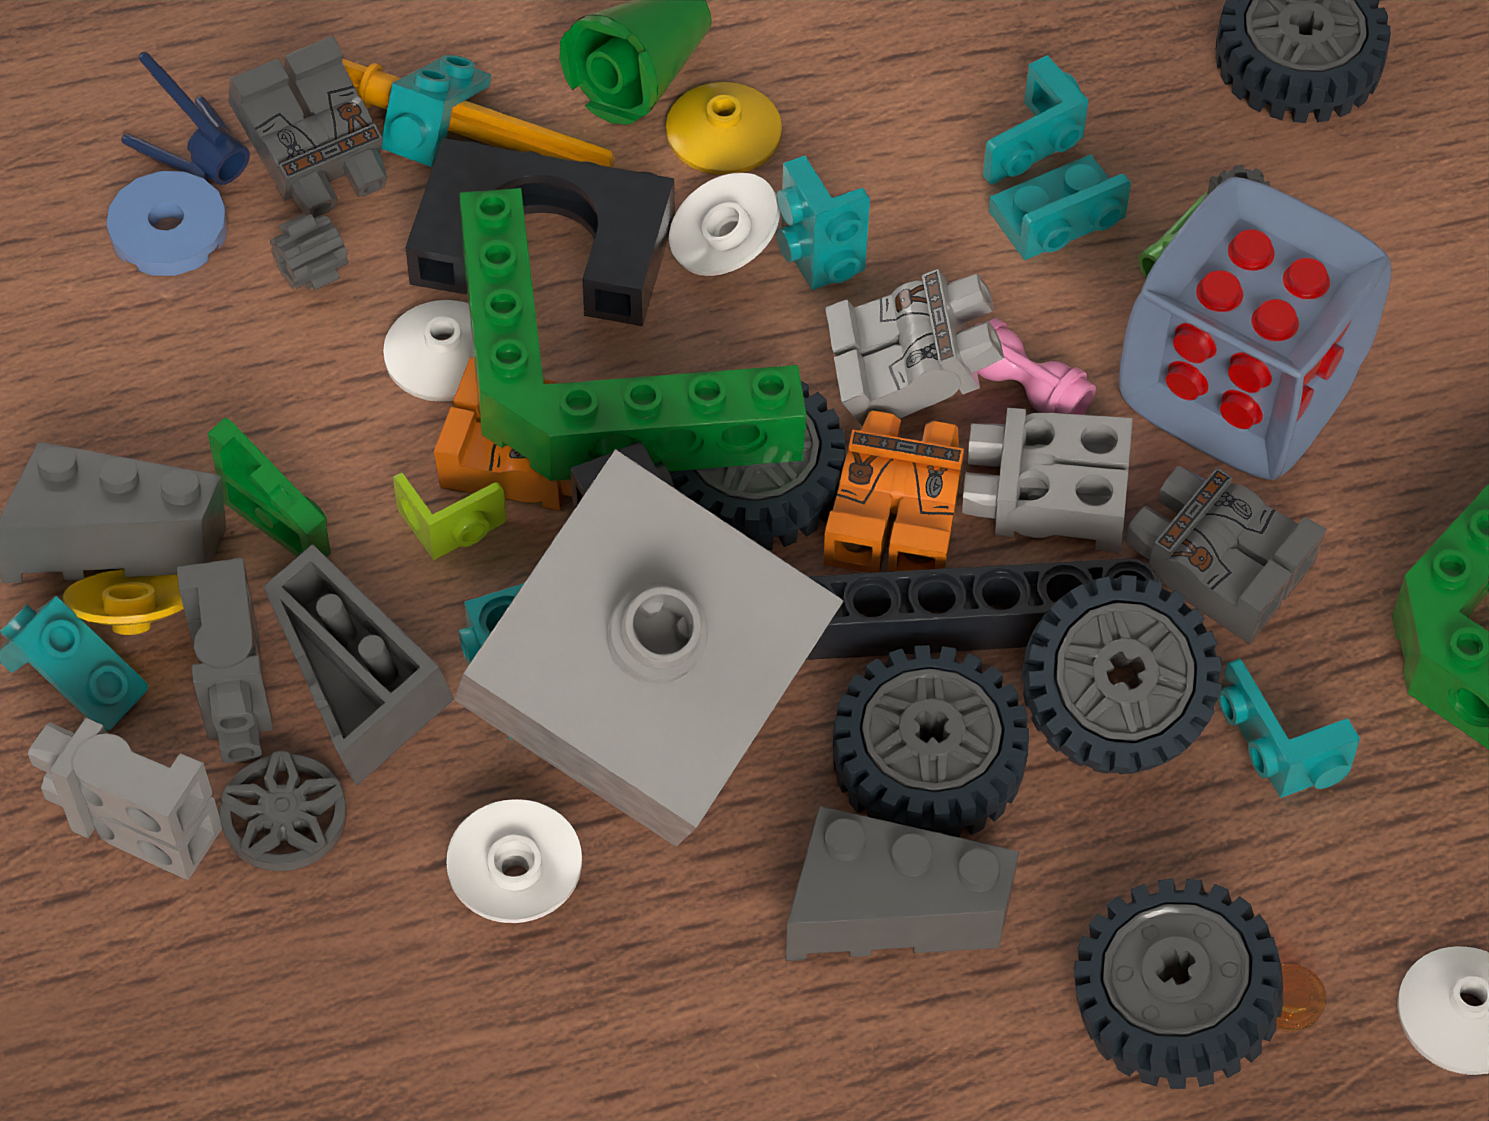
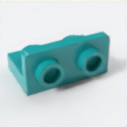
M1090 154L990 196L988 212L1025 261L1044 252L1058 251L1074 239L1095 230H1107L1121 219L1126 218L1131 182L1124 173L1109 178Z

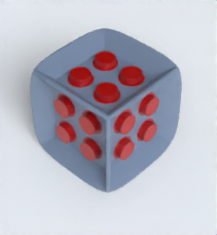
M1231 177L1225 180L1202 201L1164 249L1149 272L1142 290L1134 302L1127 323L1119 368V389L1123 400L1135 412L1153 425L1230 467L1263 479L1276 480L1280 478L1302 457L1334 414L1353 384L1360 364L1369 353L1380 324L1390 286L1391 262L1389 256L1376 243L1359 231L1284 192L1245 178Z

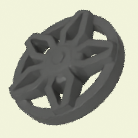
M289 751L273 752L272 756L259 759L243 768L231 780L229 785H226L220 805L222 829L231 849L247 863L271 871L299 869L324 857L340 839L347 818L344 792L332 771L314 759L290 754ZM278 771H287L289 776L287 784H276ZM297 771L309 774L317 779L307 780L300 786L301 780ZM265 775L264 783L267 790L265 791L257 784L251 783ZM328 791L316 800L309 801L307 798L313 793ZM255 798L258 801L256 805H247L237 799ZM335 804L334 817L329 828L323 834L315 816L321 815ZM233 813L249 821L243 840L238 836L233 827ZM307 828H310L316 842L302 835ZM262 830L266 836L253 845L257 833ZM287 840L290 845L301 850L290 854L267 853L280 845L281 841Z

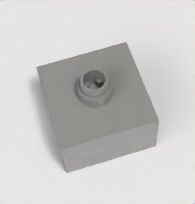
M615 450L463 673L454 700L677 847L697 828L836 614L843 600Z

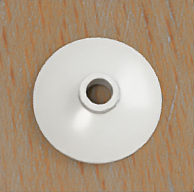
M750 173L726 174L706 182L685 199L672 220L669 231V244L672 254L683 268L698 275H721L744 266L762 252L777 229L780 219L777 194L766 180Z
M455 300L427 302L408 310L391 326L384 342L385 366L392 380L405 392L428 401L449 402L454 400L470 357L474 358L468 303ZM441 338H449V339L443 340V341L438 340V339H441Z
M511 799L498 801L478 809L459 825L448 846L447 873L452 889L457 897L474 913L484 918L504 923L532 921L556 910L574 891L582 869L581 845L571 824L554 809L530 800ZM512 866H521L527 870V873L521 876L511 877L504 875V872Z
M1460 946L1447 947L1430 952L1409 969L1402 981L1397 999V1010L1401 1027L1412 1046L1433 1064L1460 1074H1488L1489 952ZM1460 993L1476 996L1482 1001L1483 1005L1470 1006L1462 1000Z

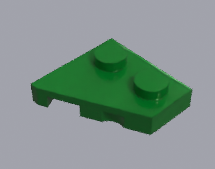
M224 417L207 433L216 474L222 475L224 504L296 557L312 544L327 557L331 550L326 527L327 518L324 512L314 501L303 496L231 420Z

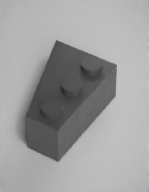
M38 442L0 515L1 582H22V573L60 571L63 573V580L84 579V570L124 568L125 577L177 575V567L212 562L226 531L222 475Z
M313 544L263 586L332 737L335 748L356 787L454 700L439 666Z
M820 806L787 923L785 961L807 960V954L849 951L850 957L871 956L872 950L913 947L914 953L999 948L1013 891L1019 851Z

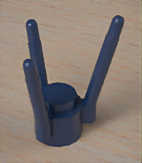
M141 52L139 54L140 62L199 128L188 142V151L191 153L192 162L130 134L122 136V143L169 167L204 178L206 181L212 179L218 185H226L234 181L241 175L249 162L250 152L248 148L232 134L204 97H197L194 103L149 53Z

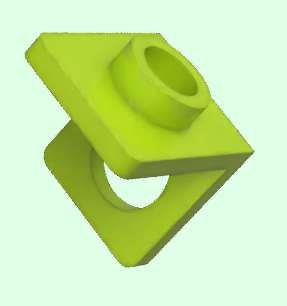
M402 472L393 477L397 509L433 560L460 546L468 547L479 542L489 531L504 524L507 519L504 489L498 482L492 483L432 514Z

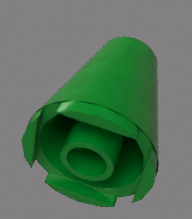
M632 0L579 18L563 34L560 40L559 60L565 80L571 90L579 86L591 100L584 106L591 113L611 124L629 125L646 116L709 32L712 18L706 0Z

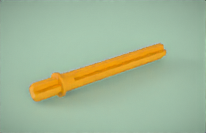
M343 59L342 63L366 108L368 109L374 105L387 110L392 83L401 78L383 72L382 66L377 63H372L366 67ZM463 101L452 108L448 131L498 148L521 152L531 151L549 157L578 162L588 161L601 166L614 167L615 157L608 149L468 101Z

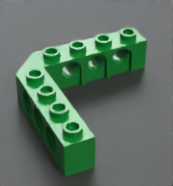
M521 188L460 192L462 246L481 433L484 437L500 448H504L506 445L510 446L530 460V468L550 481L571 480L570 468L640 441L643 443L653 463L662 461L669 472L803 461L807 415L798 365L544 384Z
M1488 484L1405 574L1392 614L1396 639H1400L1404 656L1403 674L1407 694L1489 750V631L1470 619L1472 611L1489 593Z

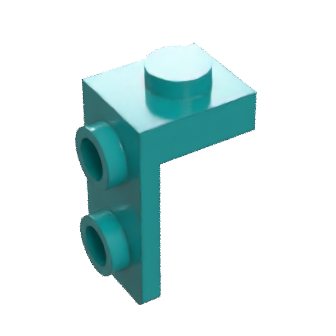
M444 55L393 82L383 128L381 149L433 167L443 138L447 137L452 108L488 88L492 75L476 69L475 63L468 58L458 55Z
M1048 55L1028 65L1024 103L1035 116L991 138L986 143L983 177L990 185L1008 176L1015 177L1024 173L1032 164L1055 152L1069 150L1084 136L1089 100L1081 92L1075 78L1068 72H1063Z
M57 596L36 611L26 604L0 630V633L7 639L0 647V663L9 672L13 673L29 662L86 718L103 725L105 732L112 729L148 690L147 682L80 618H77L76 614Z
M1239 658L1227 663L1218 699L1220 709L1230 725H1238L1248 742L1249 757L1255 771L1261 778H1269L1280 798L1312 786L1316 789L1331 787L1348 775L1360 742V737L1348 718L1289 740L1243 661Z

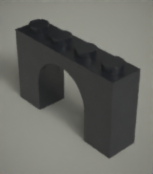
M443 138L405 247L410 285L467 295L461 232L460 192L521 188L524 215L531 213L562 215L581 224L594 238L582 278L584 316L643 326L669 238L671 223L675 216L674 178L658 176L651 172H635L601 166L588 161L578 162L549 157L531 151L521 152L486 146L474 141L463 142Z

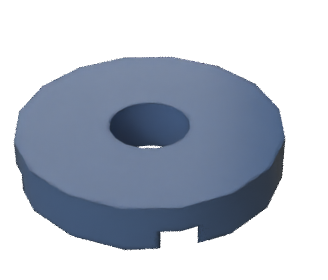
M159 171L135 179L118 192L109 206L106 226L115 254L125 264L126 259L129 263L137 265L138 271L152 276H176L198 269L209 261L208 254L213 252L217 245L219 249L226 240L228 218L219 191L204 178L184 171ZM164 218H177L182 221L180 225L170 230H159L153 227L155 223Z

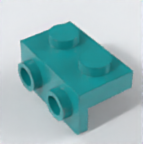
M805 155L783 163L782 190L777 192V201L782 214L781 228L776 230V239L784 259L788 263L793 261L796 263L811 290L831 283L845 282L864 271L866 268L870 197L865 189L859 188L832 198Z

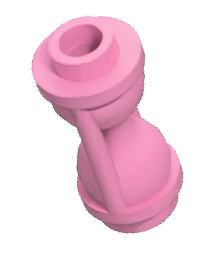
M998 318L989 321L997 331L1001 341L1004 359L978 370L977 375L980 374L983 378L994 382L1010 379L1020 382L1025 388L1029 403L1039 413L1085 415L1096 393V386L1087 381L1086 372L1078 367L1072 369L1067 364L1059 361L1045 363L1031 361L1025 353L1023 342L1013 331L1007 328L1005 322Z

